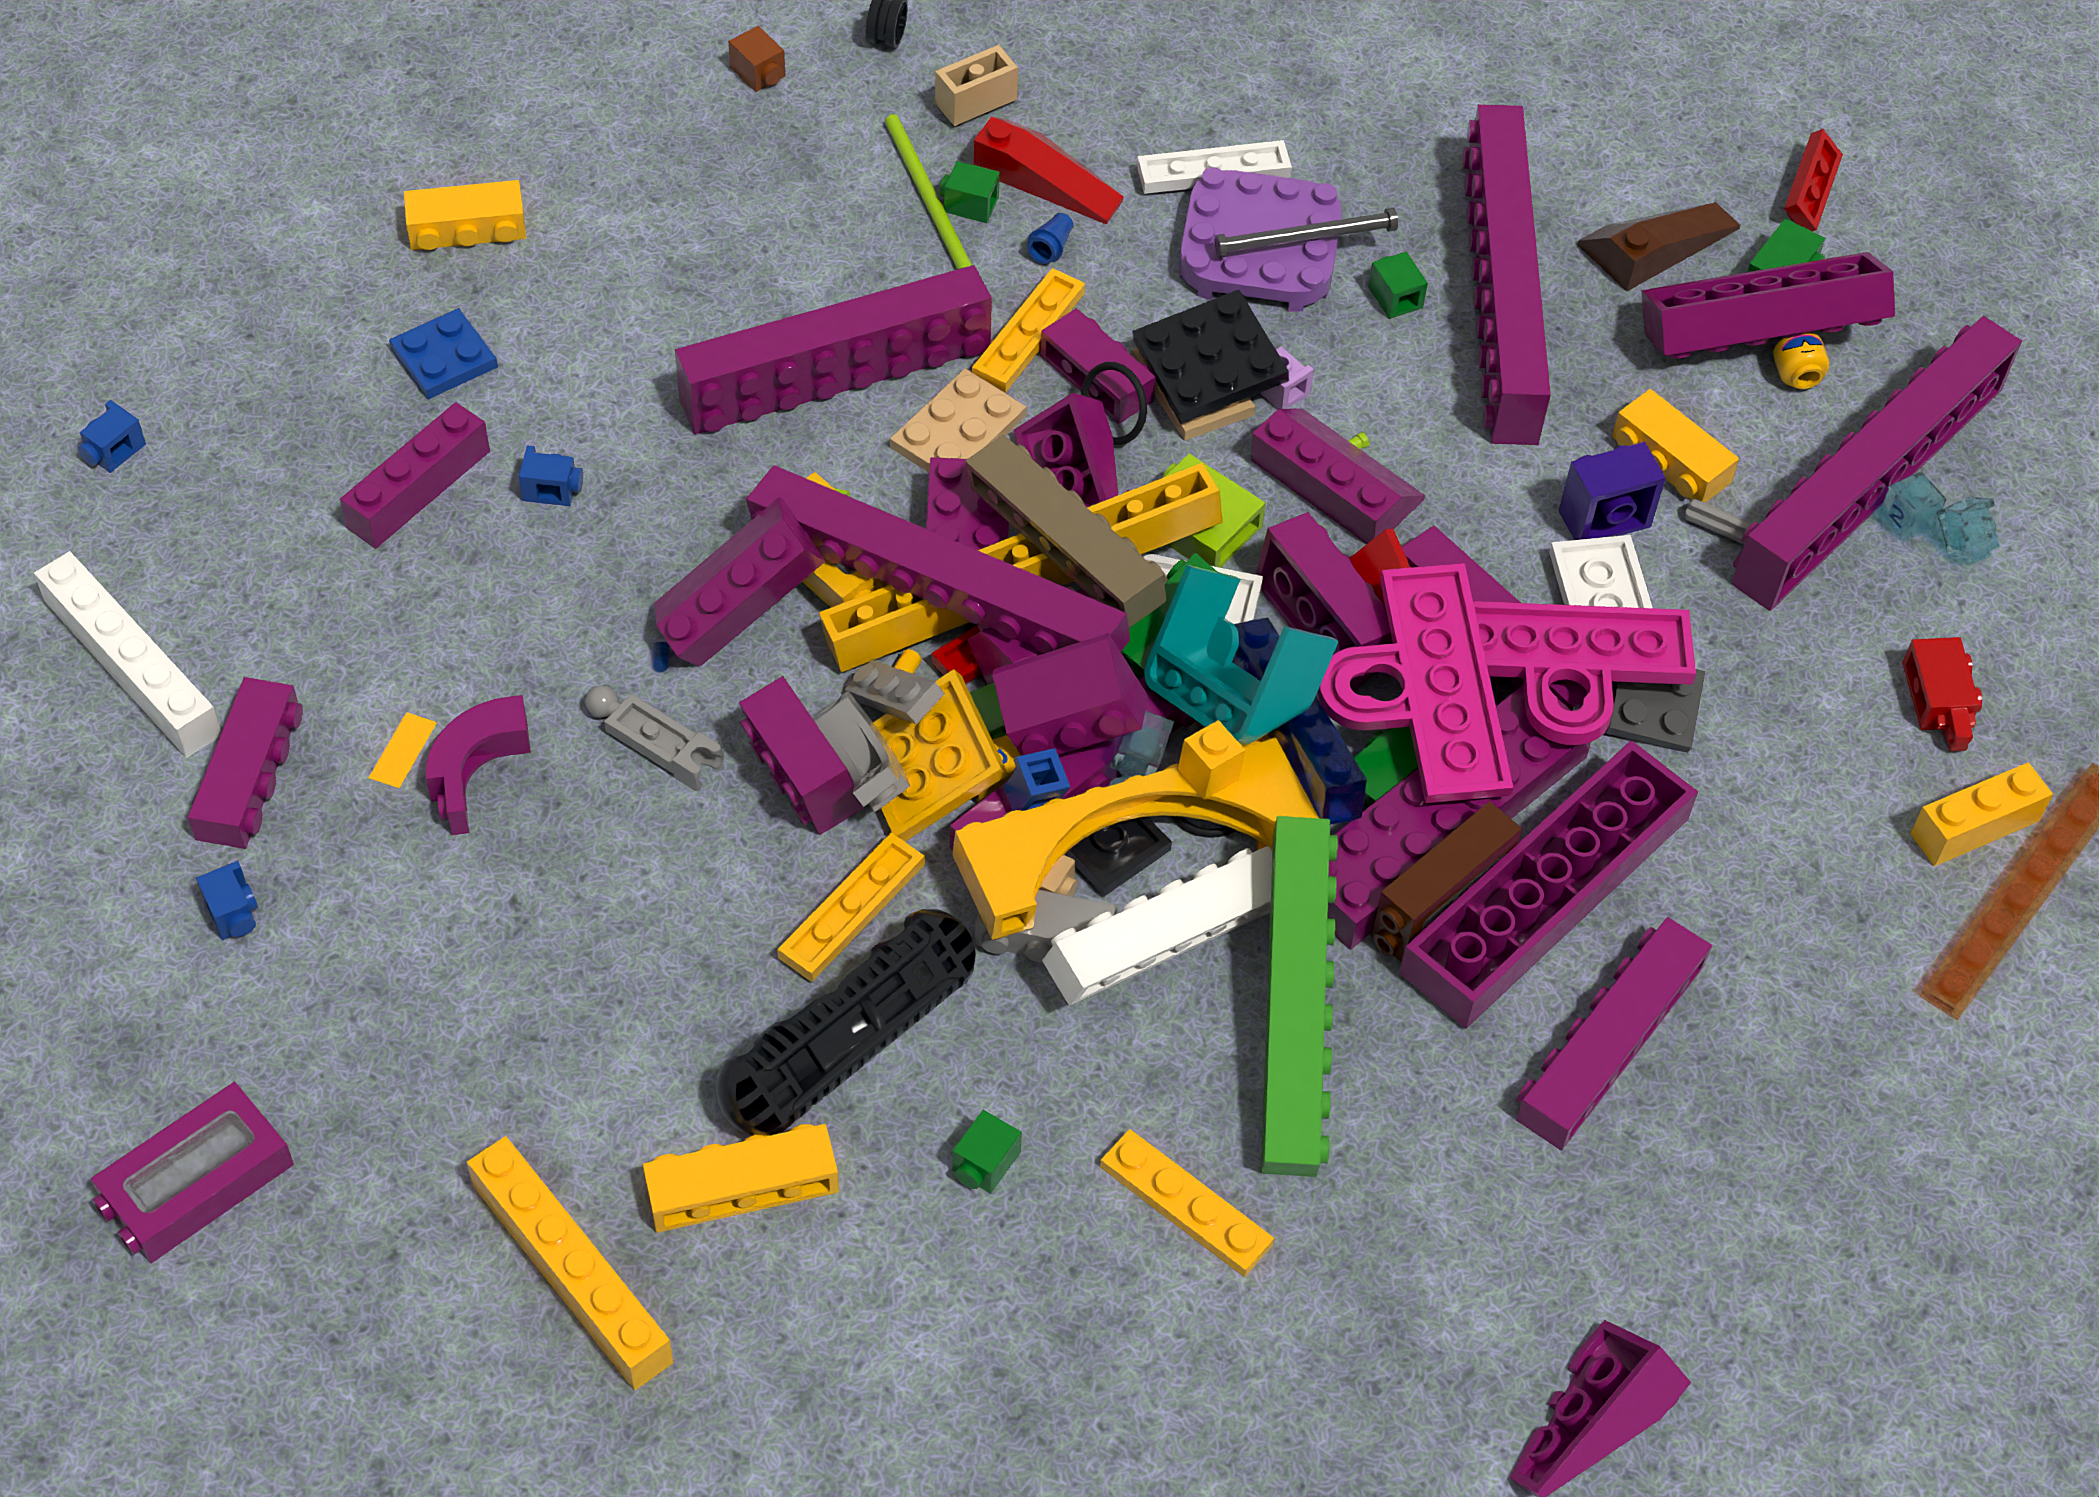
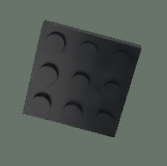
M1239 289L1132 331L1133 342L1147 366L1153 372V375L1156 376L1155 380L1180 424L1289 381L1287 367Z

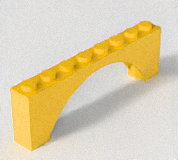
M1273 738L1263 742L1254 741L1249 745H1244L1243 748L1246 751L1238 781L1205 800L1177 770L1179 764H1173L1160 772L1146 776L1135 775L1122 783L1104 788L1094 787L1083 794L1067 799H1052L1043 806L1025 811H1011L1001 818L988 822L970 823L962 829L955 831L952 855L991 940H995L1033 928L1037 907L1035 898L1054 864L1082 839L1107 826L1139 817L1161 815L1184 816L1228 826L1268 845L1272 850L1273 830L1277 816L1319 818L1277 738Z

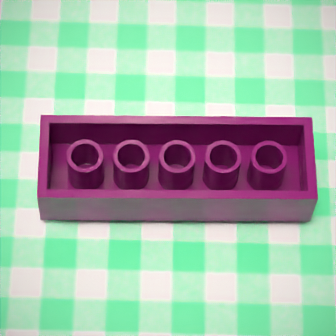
M1869 252L1641 290L1645 335L1665 356L1668 355L1670 358L1688 357L1691 355V351L1702 349L1710 352L1725 351L1729 349V345L1743 342L1746 345H1761L1766 343L1768 338L1778 336L1783 338L1797 337L1804 332L1814 330L1837 332L1843 330L1844 325L1855 323L1863 326H1873L1882 323L1884 318L1895 317L1893 271Z

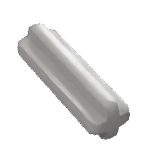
M1693 499L1685 512L1686 520L1745 545L1741 540L1746 530L1752 524L1751 522L1698 499Z

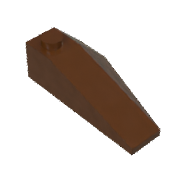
M1713 202L1609 224L1578 240L1577 245L1623 289L1629 291L1739 230L1741 225L1720 205Z

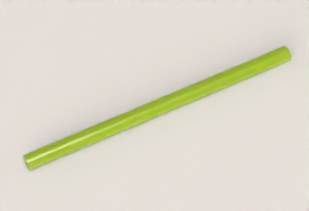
M889 115L885 119V124L956 268L961 269L971 266L972 264L898 115Z

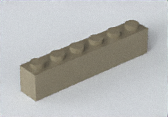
M1002 435L965 460L970 488L1094 600L1127 613L1129 628L1166 602L1164 584L1166 576L1161 567L1156 562H1148L1141 556L1130 539L1127 537L1121 538L1116 534L1101 514L1091 512L1075 491L1066 490L1049 468L1040 467L1032 459L1030 453L1023 445H1015L1009 438Z

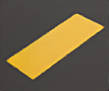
M406 712L368 778L400 788L437 722Z

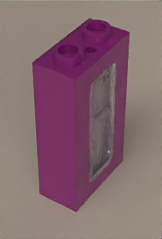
M234 1081L90 1178L98 1194L92 1199V1202L107 1222L115 1218L122 1226V1229L117 1233L131 1254L135 1255L141 1251L152 1264L288 1170L294 1163L286 1142Z

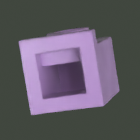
M1281 346L1276 351L1289 371V381L1260 392V394L1275 408L1288 409L1310 394L1314 369L1310 365L1304 367Z

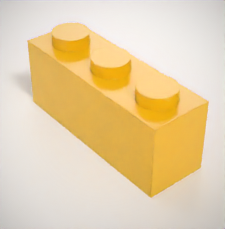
M519 180L404 191L406 226L411 250H432L440 247L471 246L480 243L510 242L527 239Z
M1652 389L1647 390L1618 412L1612 437L1619 446H1630L1645 442L1664 473L1666 480L1683 497L1691 500L1698 499L1706 503L1732 483L1740 458Z
M2027 762L1923 806L1910 835L1935 867L2039 822L2054 794L2031 764Z

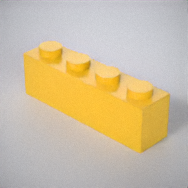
M802 1124L792 1128L789 1132L771 1136L753 1135L743 1142L725 1146L710 1144L702 1147L697 1152L679 1156L664 1154L656 1157L651 1162L642 1163L656 1233L839 1193L838 1170L826 1124L817 1126Z

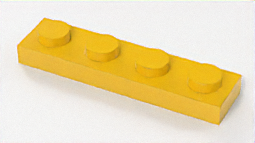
M1052 268L972 366V373L1006 393L1040 351L1041 330L1071 312L1085 294V283Z
M890 833L777 949L778 958L813 982L925 865V855L893 833Z
M1131 1129L1120 1138L1100 1161L1101 1169L1244 1278L1274 1244L1275 1238Z

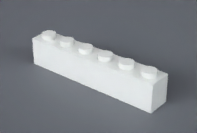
M70 551L34 572L44 602L186 758L220 737L222 732L212 704Z
M1269 846L1253 853L1250 848L1244 849L1228 860V864L1220 868L1216 864H1211L1197 872L1193 877L1194 879L1183 884L1180 879L1173 881L1162 888L1158 893L1159 895L1148 900L1145 895L1140 896L1128 903L1121 913L1112 916L1110 912H1105L1091 920L1087 924V928L1076 932L1074 928H1070L1051 940L1053 946L1042 962L1068 1005L1071 1006L1270 913L1272 851Z

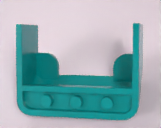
M1186 565L1146 662L1145 681L1150 689L1205 727L1219 720L1241 745H1249L1310 708L1339 641L1333 637L1284 626L1260 681L1232 662L1239 646V634L1236 626L1225 619V616L1241 579L1236 576Z

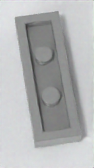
M871 660L868 664L859 668L854 674L853 681L844 689L846 692L849 691L858 703L916 725L945 694L934 681L875 660Z

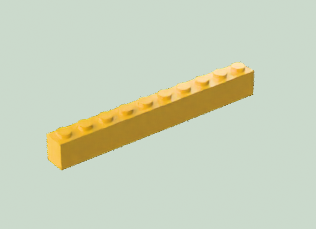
M1203 462L1087 507L1094 514H1101L1108 521L1111 529L1121 538L1127 537L1130 539L1140 555L1223 522L1220 490ZM1022 534L978 550L1061 586L1073 582L1067 574ZM891 584L819 612L827 645L841 673L970 622L962 615L946 608H937L927 600L912 593H902Z

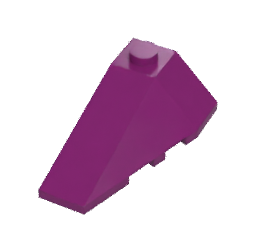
M1071 393L1013 430L1017 444L1023 445L1040 467L1049 468L1066 490L1075 491L1081 497L1086 507L1118 496L1113 435L1102 401Z
M1603 1320L1573 1356L1568 1366L1569 1371L1574 1374L1565 1393L1563 1391L1554 1392L1549 1405L1555 1409V1412L1549 1424L1533 1432L1510 1479L1516 1485L1537 1497H1547L1662 1419L1667 1411L1677 1403L1679 1397L1691 1382L1661 1346Z

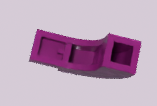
M523 695L493 699L464 711L441 731L433 743L427 759L426 782L431 802L438 801L440 820H449L452 835L469 833L466 787L472 774L480 766L495 758L531 753Z

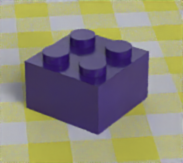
M1645 442L1630 446L1622 445L1612 451L1593 456L1585 455L1575 461H1571L1558 512L1574 540L1621 536L1650 528L1666 477Z

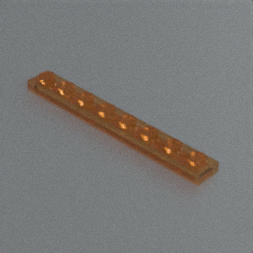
M2092 762L1925 985L1919 997L1955 1020H1959L2099 830L2098 765Z

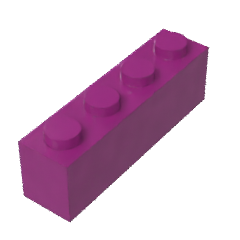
M455 402L340 498L346 528L377 549L490 452L485 421L459 403Z
M248 677L243 678L188 815L195 840L246 849L251 834L256 835L259 832L262 824L261 809L265 798L270 799L274 794L276 786L275 772L278 764H283L287 760L290 747L288 738L292 728L297 729L302 720L303 706L298 703L293 685Z

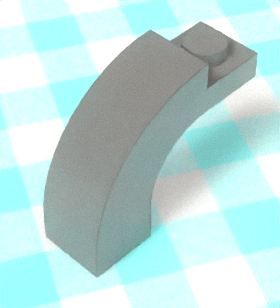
M849 691L845 692L814 716L815 723L846 766L854 783L853 794L863 807L869 804L876 812L910 787L909 780L895 754Z

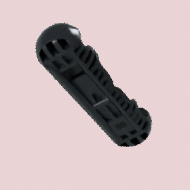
M922 909L910 913L905 917V930L894 938L875 945L871 949L870 958L848 974L838 985L836 991L814 1000L793 1017L772 1024L754 1041V1047L748 1053L727 1058L719 1070L715 1086L717 1102L726 1120L736 1129L751 1136H771L784 1132L795 1121L805 1115L812 1105L819 1103L823 1097L829 1095L925 1015L965 985L972 976L976 958L974 943L965 925L951 914L938 909ZM921 961L932 974V979L924 986L919 983L912 971L913 967Z

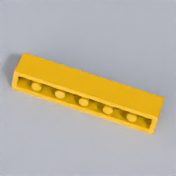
M504 1136L467 1161L474 1189L634 1391L674 1363L670 1339L507 1136Z

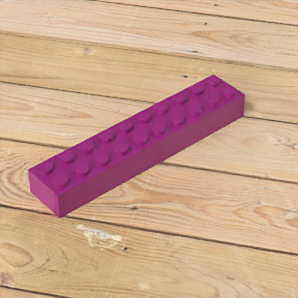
M1478 104L1475 120H1469L1467 141L1470 143V147L1463 148L1462 168L1469 169V174H1466L1464 183L1465 197H1471V201H1468L1466 218L1467 224H1473L1474 228L1470 230L1469 252H1476V258L1472 259L1471 279L1472 281H1478V286H1475L1473 306L1474 309L1480 310L1481 315L1477 316L1476 338L1483 339V345L1479 346L1478 366L1479 368H1485L1486 374L1482 375L1480 391L1481 398H1488V405L1484 406L1483 427L1490 429L1491 444L1539 445L1551 392L1523 106Z
M1984 315L1971 327L1965 325L1949 348L1943 346L1938 350L1930 366L1926 369L1920 367L1913 374L1908 386L1904 390L1898 388L1892 393L1885 404V408L1880 412L1874 410L1866 418L1861 430L1857 434L1850 432L1833 456L1830 454L1825 455L1810 478L1803 476L1795 484L1790 496L1785 501L1778 499L1768 511L1765 520L1760 524L1754 522L1749 526L1741 540L1745 544L1744 548L1733 563L1736 571L1731 584L1767 610H1773L2002 391L2022 340Z

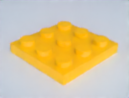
M954 669L935 681L945 694L917 725L887 713L873 722L895 754L910 783V787L881 808L891 832L904 842L1009 775L962 675Z

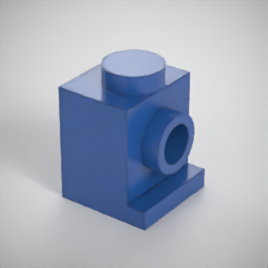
M109 400L105 404L106 412L97 419L92 420L80 432L83 443L77 449L81 457L91 466L98 464L111 473L144 447L146 442L139 419L112 400Z
M527 445L519 473L522 501L570 507L574 492H580L582 489L583 468L575 467L573 457L554 453H536L535 446Z
M1053 748L1016 757L1014 759L1016 766L1014 773L1004 785V790L1012 810L1025 811L1043 806L1052 799H1062L1071 786L1057 751Z
M239 861L196 877L204 903L222 941L232 936H244L256 927L251 911L258 908L249 884H246Z

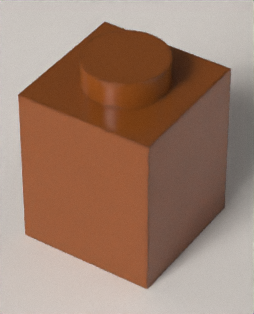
M759 26L728 41L730 67L755 92L768 85L776 84L786 76L784 50Z

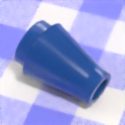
M1057 213L1052 219L1031 232L1027 245L1029 255L1041 264L1057 261L1061 257L1069 233L1073 229L1072 219L1065 213Z

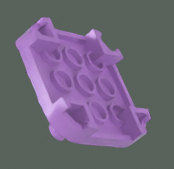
M1214 167L1205 169L1202 173V178L1196 182L1191 192L1181 245L1180 278H1184L1190 286L1198 291V297L1212 300L1213 291L1231 293L1239 289L1243 296L1289 302L1288 312H1303V306L1315 303L1321 298L1326 299L1331 287L1338 236L1229 252L1228 256L1218 258L1216 254L1214 238L1215 235L1219 234L1231 237L1341 220V202L1337 198V189L1327 183L1318 184L1307 180L1236 170H1220Z

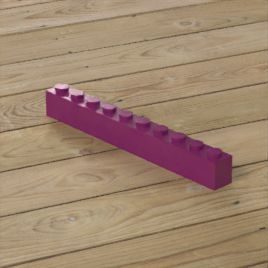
M773 465L746 498L751 520L778 497L783 499L820 554L828 561L842 563L856 569L867 578H877L891 584L902 593H912L937 608L949 609L962 615L972 623H981L998 630L999 633L1009 639L1016 638L1028 643L1042 653L1057 650L1107 633L1110 634L1120 652L1130 641L1127 613L778 466Z

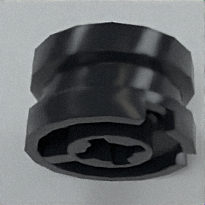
M907 0L871 1L866 22L867 42L878 44L882 41L888 47L898 48L907 21Z

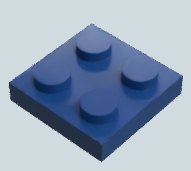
M459 308L389 339L391 350L428 400L498 368L497 358Z

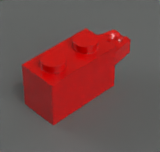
M1961 637L1912 639L1902 664L1920 730L1942 729L1950 751H1967L1968 744L1973 738L1971 728H1974L1976 725L1975 715L1982 708V693L1979 687H1975L1972 678L1973 666L1969 653H1965Z

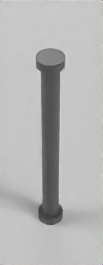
M1387 208L1384 210V213L1231 237L1219 234L1215 235L1214 244L1218 258L1227 257L1229 252L1384 228L1388 232L1396 231L1398 229V217L1395 208Z

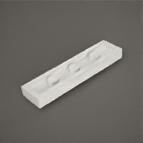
M1284 140L1138 156L1137 169L1144 194L1192 189L1196 182L1202 178L1203 171L1211 167L1220 170H1236L1286 178L1291 177L1292 170Z

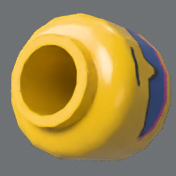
M1810 331L1804 332L1797 337L1782 338L1773 350L1774 361L1781 380L1786 385L1794 388L1809 389L1818 385L1830 368L1829 358L1822 339L1816 333Z

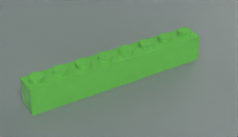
M1277 816L1273 830L1261 1174L1316 1177L1320 1163L1327 1164L1329 1158V1136L1321 1135L1322 1119H1329L1331 1104L1330 1091H1323V1075H1330L1332 1064V1048L1324 1047V1031H1331L1333 1022V1004H1325V988H1332L1334 981V961H1326L1327 945L1333 946L1335 940V919L1327 918L1328 903H1335L1337 885L1336 877L1329 876V861L1336 862L1338 847L1337 835H1330V819Z

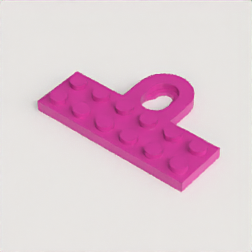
M1465 563L1382 570L1380 583L1393 644L1351 647L1335 653L1317 692L1323 710L1338 724L1354 730L1410 727L1425 803L1510 796L1514 787ZM1365 673H1387L1399 681L1402 694L1394 700L1379 701L1369 695L1362 696L1354 693L1351 690L1350 681L1354 677L1364 676Z
M1473 601L1489 676L1523 678L1527 719L1535 731L1553 742L1564 745H1582L1598 739L1606 732L1610 725L1614 708L1612 681L1690 685L1694 683L1696 669L1689 610ZM1566 679L1581 684L1587 691V696L1583 698V706L1576 711L1563 709L1558 704L1557 697L1549 689L1551 683Z

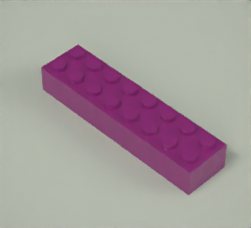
M971 265L675 349L679 401L696 435L706 431H718L724 426L744 420L752 421L762 415L782 409L790 410L800 404L820 398L828 399L838 393L851 389L866 388L873 383L889 378L904 377L910 372L927 367H939L948 361L965 356H976L985 351L991 344L992 297L975 265Z
M1522 685L1496 706L1514 787L1510 796L1425 803L1419 770L1416 769L1334 834L1338 837L1336 862L1329 861V876L1336 877L1335 903H1328L1327 918L1335 919V937L1350 950L1372 933L1382 890L1489 801L1509 818L1515 817L1586 759L1591 742L1582 745H1564L1548 740L1535 731L1526 716L1524 685ZM1557 699V700H1558V704H1559L1563 709L1568 710V711H1572V710L1569 709L1565 704H1563L1559 699Z
M1631 740L1406 945L1399 974L1467 1029L1688 821L1698 791Z

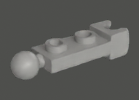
M605 685L595 686L587 693L585 699L586 708L594 717L607 718L604 721L606 732L673 773L675 779L694 791H699L702 788V782L699 780L701 774L699 765H707L713 769H720L722 767L724 755L721 746L701 732L694 733L632 693L622 703H619L616 692L611 687Z

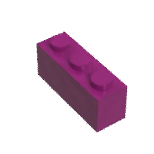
M1077 308L1041 330L1040 356L1080 391L1084 379L1091 369L1104 362H1117L1128 367L1138 377L1145 391L1147 405L1153 402L1156 376L1153 375L1151 369L1147 365L1139 363L1119 341H1114L1101 330L1094 319L1088 318ZM1106 370L1098 374L1092 381L1088 397L1102 401L1105 413L1118 425L1139 411L1137 392L1131 381L1122 373L1115 370Z

